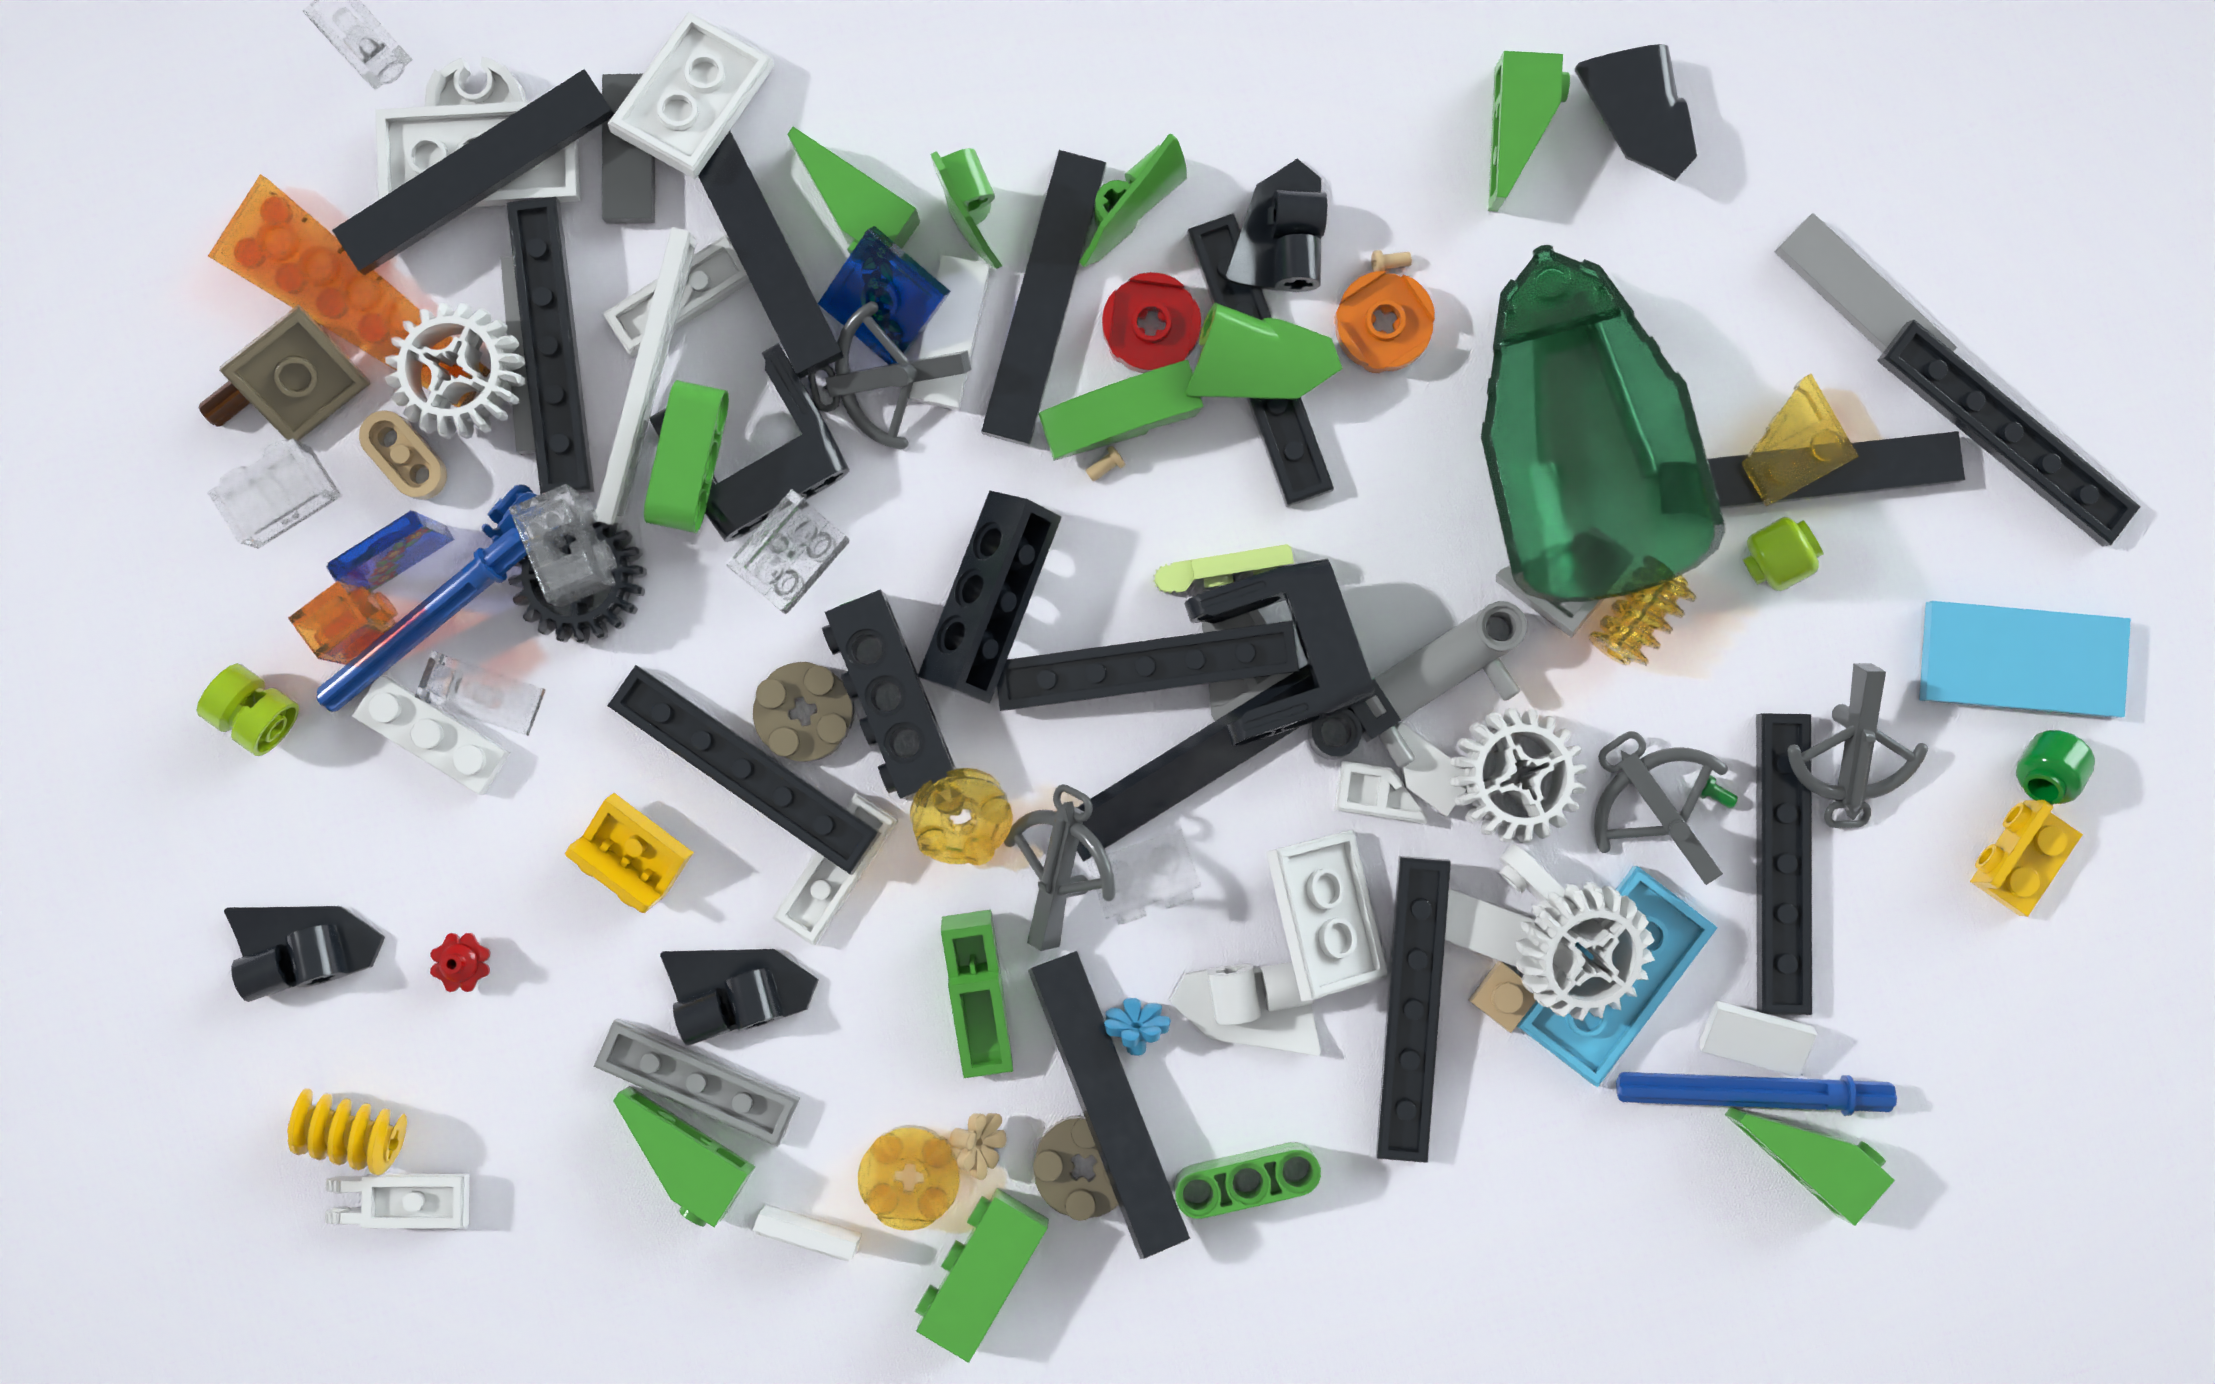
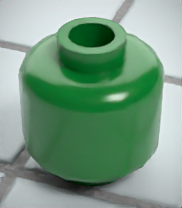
M2047 730L2036 734L2028 743L2017 763L2016 777L2025 793L2035 801L2045 800L2052 805L2065 804L2074 801L2083 792L2094 771L2095 757L2091 748L2076 735L2061 730Z

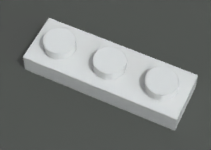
M381 675L373 682L352 715L358 721L479 795L486 793L511 753L386 675Z

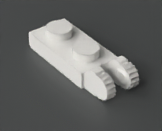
M367 1174L365 1176H335L327 1178L325 1191L336 1194L361 1192V1207L339 1206L326 1210L325 1223L361 1225V1228H464L469 1225L470 1174H382L379 1176Z

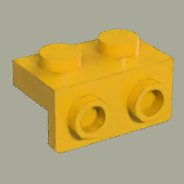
M613 793L604 799L584 834L569 845L565 855L576 863L583 873L594 877L617 894L624 904L634 907L641 913H646L668 894L694 852L616 793Z

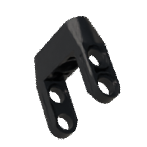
M779 343L762 352L765 359V371L802 435L719 483L715 476H713L705 514L725 542L736 540L841 480L850 470L829 427ZM666 408L649 417L659 438Z
M1328 558L1278 567L1200 593L1185 601L1184 605L1191 623L1208 622L1212 624L1286 601L1316 687L1315 689L1246 711L1239 720L1226 726L1232 746L1252 743L1327 718L1375 696L1369 670Z

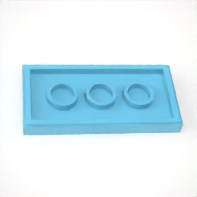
M1942 601L1926 602L1919 700L2111 718L2125 717L2131 618Z
M1633 866L1615 889L1620 895H1626L1636 903L1637 910L1643 913L1649 922L1645 928L1652 933V937L1655 940L1646 947L1652 952L1655 961L1643 964L1641 967L1646 971L1649 980H1636L1632 985L1635 988L1637 997L1624 994L1619 998L1621 1010L1613 1009L1606 1005L1603 1018L1594 1017L1588 1011L1583 1021L1573 1018L1569 1013L1565 1017L1556 1015L1549 1007H1543L1535 1001L1517 1025L1518 1028L1597 1088L1718 928L1638 866ZM1579 942L1575 943V947L1592 960L1594 958Z

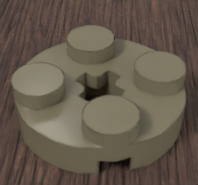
M810 662L790 663L773 671L766 680L758 685L753 704L754 726L762 742L776 755L798 762L816 761L834 753L847 737L855 716L854 702L849 698L843 681L828 668ZM804 698L807 704H815L817 707V713L810 716L811 724L807 726H802L799 719L791 718L790 712L796 708V701Z
M1080 1115L1069 1116L1052 1125L1039 1141L1033 1162L1035 1184L1042 1198L1055 1211L1078 1221L1100 1217L1112 1211L1119 1204L1085 1117H1080ZM1079 1154L1084 1159L1092 1155L1097 1160L1093 1166L1095 1175L1092 1178L1087 1179L1083 1175L1076 1178L1072 1175L1071 1172L1075 1165L1071 1159L1075 1155Z

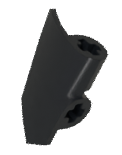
M1654 44L1631 48L1579 62L1575 66V73L1594 102L1626 159L1675 181L1697 157L1688 105L1685 99L1678 98L1669 46Z
M1298 158L1256 185L1225 276L1227 282L1252 288L1288 292L1312 291L1321 286V237L1324 236L1327 222L1326 192H1321V177Z
M342 906L227 907L224 909V914L229 921L242 954L241 958L235 959L232 963V980L238 994L247 1002L294 986H315L371 968L385 939L383 934Z
M775 949L663 951L660 954L678 1001L673 1004L675 1024L682 1041L687 1046L736 1029L738 1031L752 1029L808 1010L819 981L818 978Z

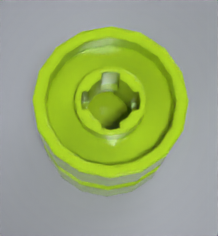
M238 663L228 666L210 682L202 693L196 709L199 717L219 731L227 732L232 730V740L254 756H262L275 748L293 727L300 710L296 702L276 688L265 690L264 680Z

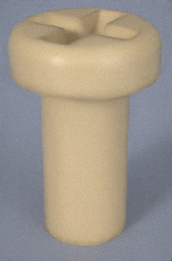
M1375 250L1371 255L1373 272L1408 267L1412 264L1409 251L1383 255L1381 250Z
M1114 446L1108 447L1107 451L1109 453L1085 470L1093 482L1117 465L1120 469L1126 465Z

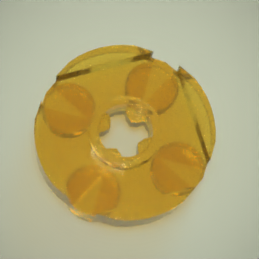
M957 768L947 771L948 777L940 779L934 784L932 780L928 781L918 790L910 808V820L919 850L924 855L948 864L970 863L972 865H982L989 862L993 858L995 850L1007 838L1013 821L1008 797L1001 789L1000 783L992 775L972 768ZM963 809H968L971 819L967 822L954 824V821L949 819L951 815L958 816L962 813Z
M903 1125L879 1135L866 1151L859 1166L858 1189L865 1205H868L870 1210L877 1215V1219L883 1224L898 1230H918L934 1223L954 1203L960 1186L961 1172L957 1165V1157L949 1140L927 1127ZM906 1164L915 1165L916 1172L923 1173L924 1177L923 1182H916L912 1191L904 1190V1182L896 1180L895 1177L896 1171H904Z

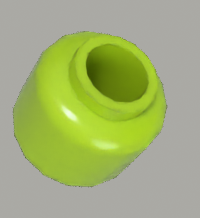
M1783 517L1748 537L1747 547L1751 555L1744 558L1743 562L1757 585L1767 581L1772 589L1781 592L1815 574L1819 568L1817 558L1824 555L1804 520L1796 523L1789 517Z

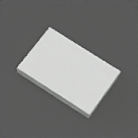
M688 11L608 122L609 130L614 135L689 177L696 179L773 69V58Z
M1354 830L1343 831L1266 851L1301 1001L1318 999L1388 977V970Z

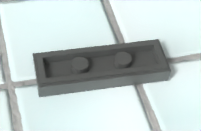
M643 73L602 74V96L614 114ZM610 119L602 123V219L606 224L655 223V157L611 133L608 126Z

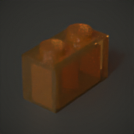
M337 581L289 616L288 619L317 659L347 665L396 624L393 618L398 615V612L390 600L380 591L374 593L361 585L357 587Z

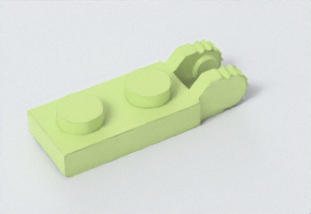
M1285 544L1173 562L1170 566L1167 564L1163 567L1159 566L1160 569L1155 570L1156 574L1153 575L1155 577L1153 582L1156 583L1155 587H1158L1159 591L1162 590L1164 593L1186 591L1194 579L1201 578L1204 580L1205 588L1226 585L1234 582L1233 573L1252 570L1254 576L1282 567V565L1294 564L1292 548Z

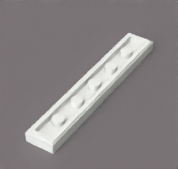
M671 227L593 520L611 525L618 523V526L622 524L650 420L649 417L651 416L697 244L694 236L687 230Z

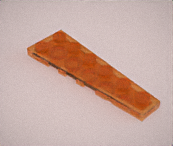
M261 174L208 255L214 261L290 307L294 308L299 304L315 322L386 364L384 357L399 355L400 349L392 344L391 338L400 337L405 340L410 334L404 329L403 321L409 320L417 326L422 323L419 317L420 309L375 270L365 276L361 274L338 239L278 186ZM453 337L444 338L431 349L441 350L446 348L452 342ZM479 362V370L487 378L491 370L482 362ZM439 363L441 367L449 371L450 375L456 378L459 375L468 379L473 378L456 364L450 367L444 363ZM423 364L421 384L422 387L429 390L428 387L432 379L431 370L427 365ZM467 392L459 399L457 405H452L461 407L472 402L477 392Z

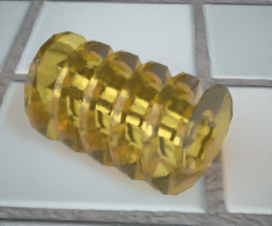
M1653 556L1647 557L1649 568H1640L1636 571L1635 580L1637 584L1630 583L1623 589V595L1626 600L1618 599L1611 605L1614 616L1606 615L1599 621L1603 632L1594 631L1588 636L1589 640L1598 650L1625 666L1630 665L1631 662L1647 666L1649 660L1641 651V648L1646 646L1659 650L1661 644L1653 635V632L1658 630L1671 634L1673 628L1664 617L1669 614L1683 618L1685 612L1676 601L1679 598L1689 602H1694L1697 599L1694 592L1688 587L1687 580L1677 570Z

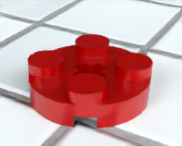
M1156 272L1135 275L1129 278V281L1122 284L1117 290L1115 289L1106 301L1102 316L1103 336L1112 358L1122 363L1128 369L1138 373H1146L1185 361L1195 349L1201 329V313L1195 298L1193 300L1191 294L1184 289V285L1176 278ZM1150 311L1157 312L1158 321L1166 323L1165 329L1157 330L1155 336L1146 335L1145 329L1137 325L1138 319H1146Z

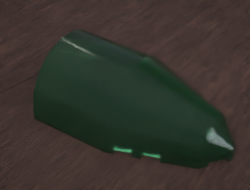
M1541 245L1532 251L1533 258L1515 281L1510 279L1500 292L1493 342L1492 371L1487 386L1486 415L1481 430L1482 445L1511 573L1515 584L1526 595L1551 602H1588L1625 596L1664 584L1698 567L1719 549L1725 534V522L1687 383L1680 373H1676L1661 353L1658 343L1652 336L1649 337L1636 319L1633 309L1600 265L1586 259L1583 262H1579L1555 252L1551 245Z

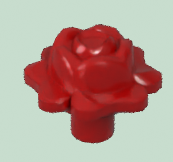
M449 933L446 935L443 944L432 949L430 952L432 960L438 962L430 968V974L441 980L448 992L457 991L459 988L465 992H471L475 989L478 980L489 975L490 967L484 962L489 959L491 952L488 948L479 944L473 933H465L461 938L456 933Z

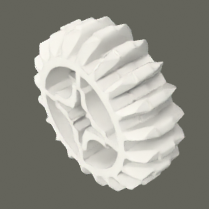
M461 302L454 312L447 303H439L437 317L427 309H420L419 317L422 323L417 326L409 320L403 321L404 329L410 334L405 340L400 337L391 338L392 344L400 349L399 355L384 357L386 364L397 369L396 372L385 377L386 383L389 386L399 388L391 396L393 403L398 406H406L403 416L411 422L420 420L419 428L431 434L438 429L439 435L445 439H451L456 429L461 437L465 439L472 438L474 423L481 431L485 433L491 432L492 428L489 417L493 415L501 421L507 420L508 415L501 409V406L505 401L512 405L519 403V398L510 392L511 386L520 387L525 385V378L513 372V370L525 365V360L521 355L512 353L519 346L518 340L512 335L505 336L508 328L507 325L500 319L491 322V313L483 308H479L473 314L472 307L467 303ZM461 334L460 338L454 336L452 342L446 348L441 350L431 349L444 338ZM483 341L488 348L491 358L489 379L484 377L479 370V362L483 354L479 349ZM439 363H444L450 367L456 364L473 378L468 379L462 375L456 378L450 375L449 371L441 367ZM423 364L429 367L432 375L431 383L428 387L431 394L428 399L421 384ZM472 391L481 393L472 402L461 407L449 409L451 404L457 405L459 399L464 394Z
M1517 708L1505 709L1503 719L1497 712L1487 714V728L1480 723H1473L1469 727L1476 742L1468 738H1462L1458 741L1457 745L1467 753V757H1453L1451 765L1456 768H1465V776L1450 778V785L1455 787L1466 785V793L1458 795L1455 798V802L1458 806L1470 803L1473 805L1465 816L1469 823H1474L1484 817L1481 825L1482 834L1492 835L1498 829L1499 840L1502 842H1511L1516 833L1520 843H1530L1533 838V831L1539 838L1546 839L1551 836L1550 824L1556 828H1564L1567 825L1566 817L1561 810L1570 813L1578 811L1579 805L1570 796L1571 794L1585 793L1586 787L1581 783H1575L1574 776L1586 773L1588 768L1582 764L1573 765L1572 757L1579 755L1582 752V748L1579 745L1569 747L1564 745L1571 735V731L1567 728L1560 729L1553 734L1556 721L1553 716H1545L1538 723L1536 709L1525 710L1521 717ZM1510 734L1521 735L1533 740L1544 750L1546 755L1533 759L1528 757L1520 745L1514 744ZM1495 744L1497 750L1493 754L1496 759V770L1492 776L1483 780L1484 762L1490 749ZM1519 767H1535L1519 779L1520 783L1500 784L1510 779L1511 775L1515 774ZM1552 771L1551 790L1547 799L1541 805L1540 801L1544 799L1540 788L1541 781L1546 774ZM1506 792L1513 798L1516 806L1522 805L1526 816L1515 817L1505 813L1492 802L1490 796Z
M1586 881L1580 890L1574 884L1566 883L1564 897L1562 898L1555 892H1548L1550 904L1545 909L1539 905H1532L1533 912L1537 916L1533 923L1520 922L1522 930L1528 935L1527 938L1515 941L1516 949L1522 954L1520 958L1515 960L1517 969L1523 974L1521 978L1522 984L1529 992H1533L1534 999L1541 1006L1549 1007L1556 1015L1562 1017L1569 1013L1573 1018L1583 1021L1589 1011L1594 1017L1603 1018L1606 1005L1613 1009L1621 1010L1619 998L1624 994L1637 997L1635 988L1632 985L1636 980H1649L1646 971L1641 967L1643 964L1655 961L1652 952L1646 948L1655 941L1652 933L1645 928L1649 923L1646 916L1637 910L1636 903L1629 897L1620 895L1613 887L1606 885L1600 888L1595 883ZM1579 942L1594 958L1592 960L1575 947V943Z

